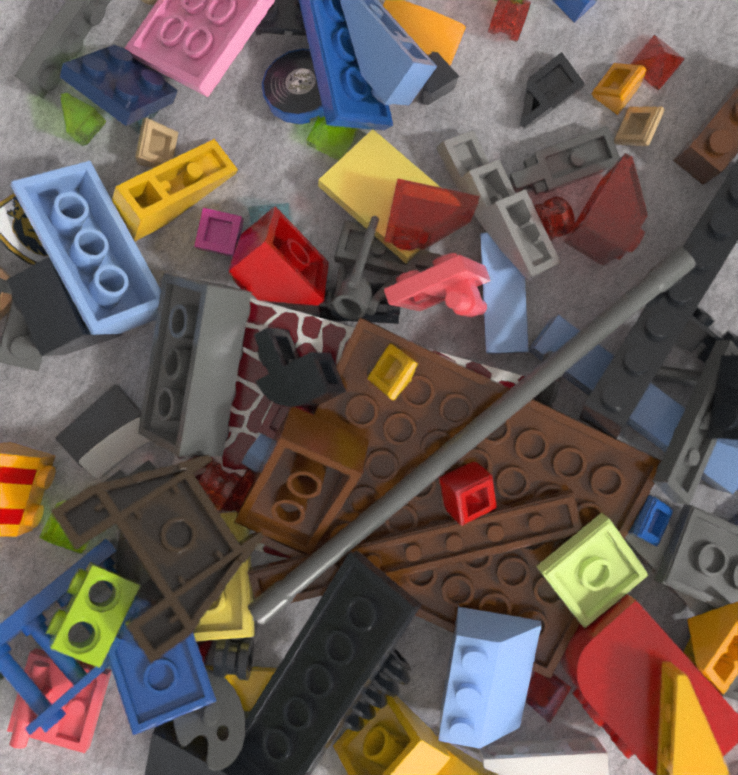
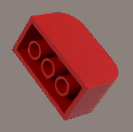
M626 594L586 628L579 624L560 663L577 687L572 694L582 704V708L599 727L602 726L612 742L627 759L635 754L651 773L657 775L662 662L673 663L687 675L722 757L738 744V713L637 600Z

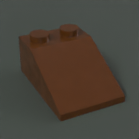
M290 407L269 446L234 523L252 531L261 532L264 536L310 555L362 476L369 440L301 409Z

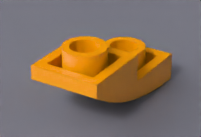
M404 0L384 1L383 7L428 57L431 52H438L451 66L466 29L464 24Z

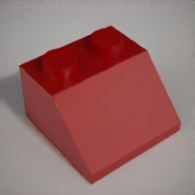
M274 206L240 235L228 272L232 275L234 282L239 288L250 291L258 301L318 306L324 301L329 261Z

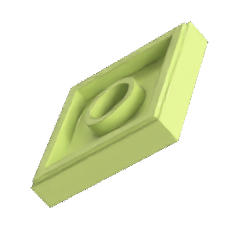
M603 513L599 514L536 566L584 628L649 576L614 524Z

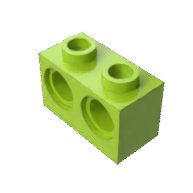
M89 562L86 570L78 568L67 589L68 593L73 594L65 611L57 609L47 628L46 633L52 635L50 649L100 668L141 585L130 578L92 562ZM101 580L112 583L113 591L106 601L94 602L89 598V590L94 583ZM81 621L90 623L93 626V632L86 641L74 642L69 639L68 632L75 623Z

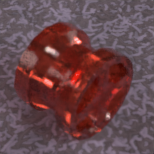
M498 0L487 33L496 35L501 32L508 35L509 40L518 42L531 2L527 0L520 2Z
M555 196L545 200L543 204L534 205L550 241H553L555 237L567 235L572 231L575 224V216L572 207L565 199Z
M213 459L198 482L215 508L221 511L233 494L242 476L236 472H226L222 469L221 463Z

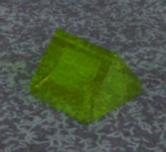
M68 93L61 94L62 97L60 98L66 132L81 146L88 145L107 121L92 106Z

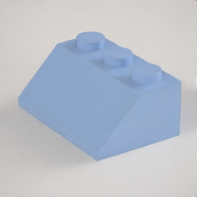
M458 607L441 703L438 741L480 749L520 728L541 630V621Z

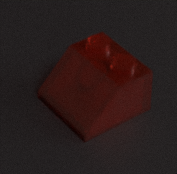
M625 153L601 177L563 241L603 266L615 258L620 260L627 251L632 253L645 235V231L641 229V226L646 220L648 213L634 159L631 155Z

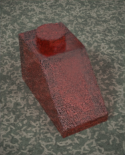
M397 178L384 242L392 243L395 247L402 250H425L470 223L478 206L480 196Z

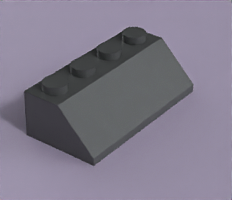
M163 274L138 434L179 457L223 456L225 441L229 434L228 423L232 401L236 394L237 371L243 354L242 343L246 320L250 314V291L203 280Z

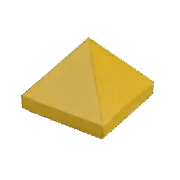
M390 343L367 379L385 395L394 400L411 381L418 363Z

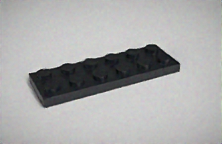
M359 551L350 552L245 719L244 742L237 758L253 775H311L422 604Z

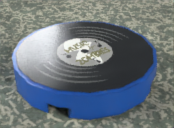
M302 48L288 51L276 58L266 69L262 80L263 97L273 115L284 122L294 124L310 123V119L318 115L320 118L324 117L310 49Z

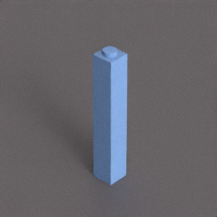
M557 315L547 322L530 345L529 352L542 361L545 353L548 351L556 352L580 330ZM598 344L564 372L562 377L590 396L614 355ZM650 383L626 424L666 452L685 408ZM717 441L701 479L717 491L730 494L738 491V448Z

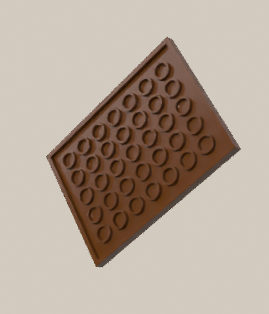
M360 317L337 365V370L346 392L319 404L314 416L369 440L364 470L359 481L312 552H316L511 388ZM390 343L418 363L411 381L394 400L385 395L367 379ZM532 399L439 477L470 462H477L492 474L496 507L571 489L575 496L582 528L599 514L603 513L611 520L625 540L655 484L653 478L662 460ZM439 477L365 539L451 519L452 517L444 508ZM264 535L260 542L289 557L307 554ZM573 536L392 579L422 604L415 616L454 633L458 607L541 621V630L532 670L548 678L552 677L580 624L536 567Z

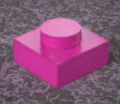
M203 208L194 247L198 250L233 257L242 232L243 217Z

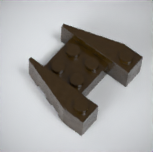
M210 455L91 485L50 511L76 550L116 525L162 594L158 599L125 621L127 628L151 664L193 633L202 617L214 601H217L225 590L226 585L264 538L261 532L251 533L238 542L199 484L194 473L212 461Z

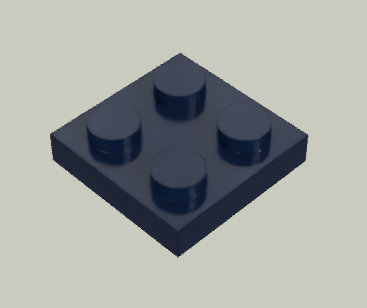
M116 44L63 63L60 74L62 80L125 126L173 104L178 92L176 88L165 81L161 74L148 69L133 58L128 50Z

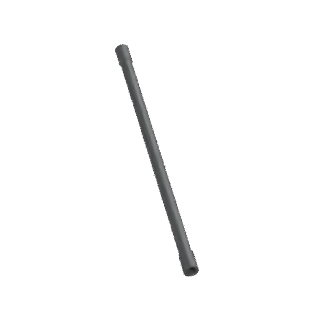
M677 247L649 270L640 282L286 577L276 581L248 605V608L255 620L262 625L266 624L289 605L298 593L659 293L668 290L696 266L692 256L682 247Z

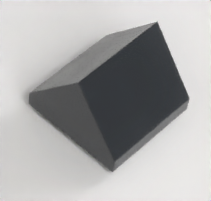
M431 52L429 54V58L437 67L423 86L421 99L423 105H430L452 91L459 78V75L438 52Z

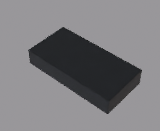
M114 384L57 435L55 439L82 468L83 466L79 464V460L87 452L122 426L141 417V410L119 385Z

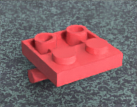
M449 253L435 259L432 262L433 267L425 271L413 270L399 275L396 278V284L384 289L389 305L420 312L445 301L447 307L451 308L456 314L475 317L483 315L487 310V304L481 299L477 287L491 281L485 265L462 255L457 256V253Z
M35 648L29 653L24 671L48 700L53 703L73 685L44 650ZM76 660L87 673L95 667L89 663ZM105 669L65 704L62 709L66 712V715L46 733L41 727L31 735L26 732L25 727L37 715L22 697L17 694L7 729L8 732H12L9 745L19 749L25 748L28 739L33 738L85 753L91 745L112 670Z

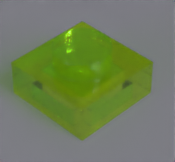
M318 116L306 139L307 145L339 161L348 152L359 128L329 126L326 124L325 116L322 118Z

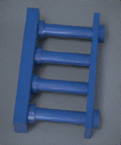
M107 538L0 624V672L37 715L25 727L29 735L39 727L45 733L66 715L62 707L110 666L106 656L100 668L95 666L87 673L75 658L50 649L52 635L46 633L48 626L45 622L48 619L44 616V613L56 603L61 608L65 605L67 607L73 594L67 592V589L78 568L86 570L89 562H92L118 573L113 567L116 563L112 559L117 554V550ZM102 580L113 591L112 583ZM81 621L82 626L91 635L93 626L88 622ZM21 632L26 637L31 635L73 685L53 703L48 700L9 653L12 648L8 643Z

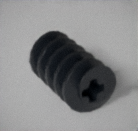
M395 647L344 723V726L350 730L361 731L365 724L363 718L367 720L373 719L376 716L375 707L381 709L387 705L386 695L395 697L399 694L397 682L402 685H408L411 682L408 670L411 671V668Z

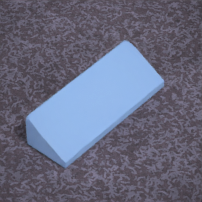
M481 233L482 265L486 266L491 281L483 284V300L487 304V310L484 313L486 353L490 355L529 352L525 277L499 249L488 233Z

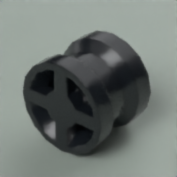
M243 638L241 641L219 639L214 653V677L224 678L227 675H236L239 680H249L254 658V639Z

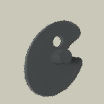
M206 670L217 701L177 717L172 721L177 741L181 746L188 745L197 736L206 738L207 767L212 771H219L228 767L237 758L243 746L245 717L241 701L232 685L225 678H215L212 670ZM221 726L225 727L228 732V737L224 741L219 740L217 737V729Z

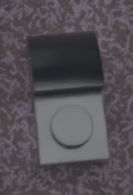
M265 328L254 334L258 345V357L269 373L258 379L256 383L260 391L270 401L285 407L312 406L327 402L346 392L331 353L310 352L299 357L288 329Z

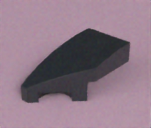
M562 52L530 76L527 81L520 122L524 130L585 87V83Z

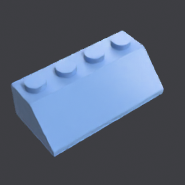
M91 161L11 181L10 186L91 335L121 334L154 321L157 318L161 289Z

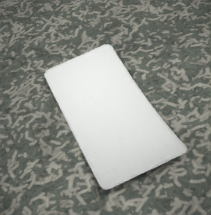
M140 417L107 436L79 460V464L96 479H100L118 462L148 443L149 439L138 434Z

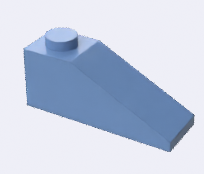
M340 0L361 75L372 87V95L385 105L409 106L436 69V64L378 0Z

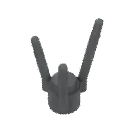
M378 216L371 217L349 279H346L347 265L341 263L339 265L336 290L331 305L338 314L347 319L357 320L360 317L362 318L365 313L374 315L378 304L386 296L384 289L397 283L396 278L399 275H393L372 297L373 293L369 281L361 277L379 222Z

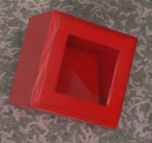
M470 462L439 477L444 508L461 526L497 508L492 474L477 462Z

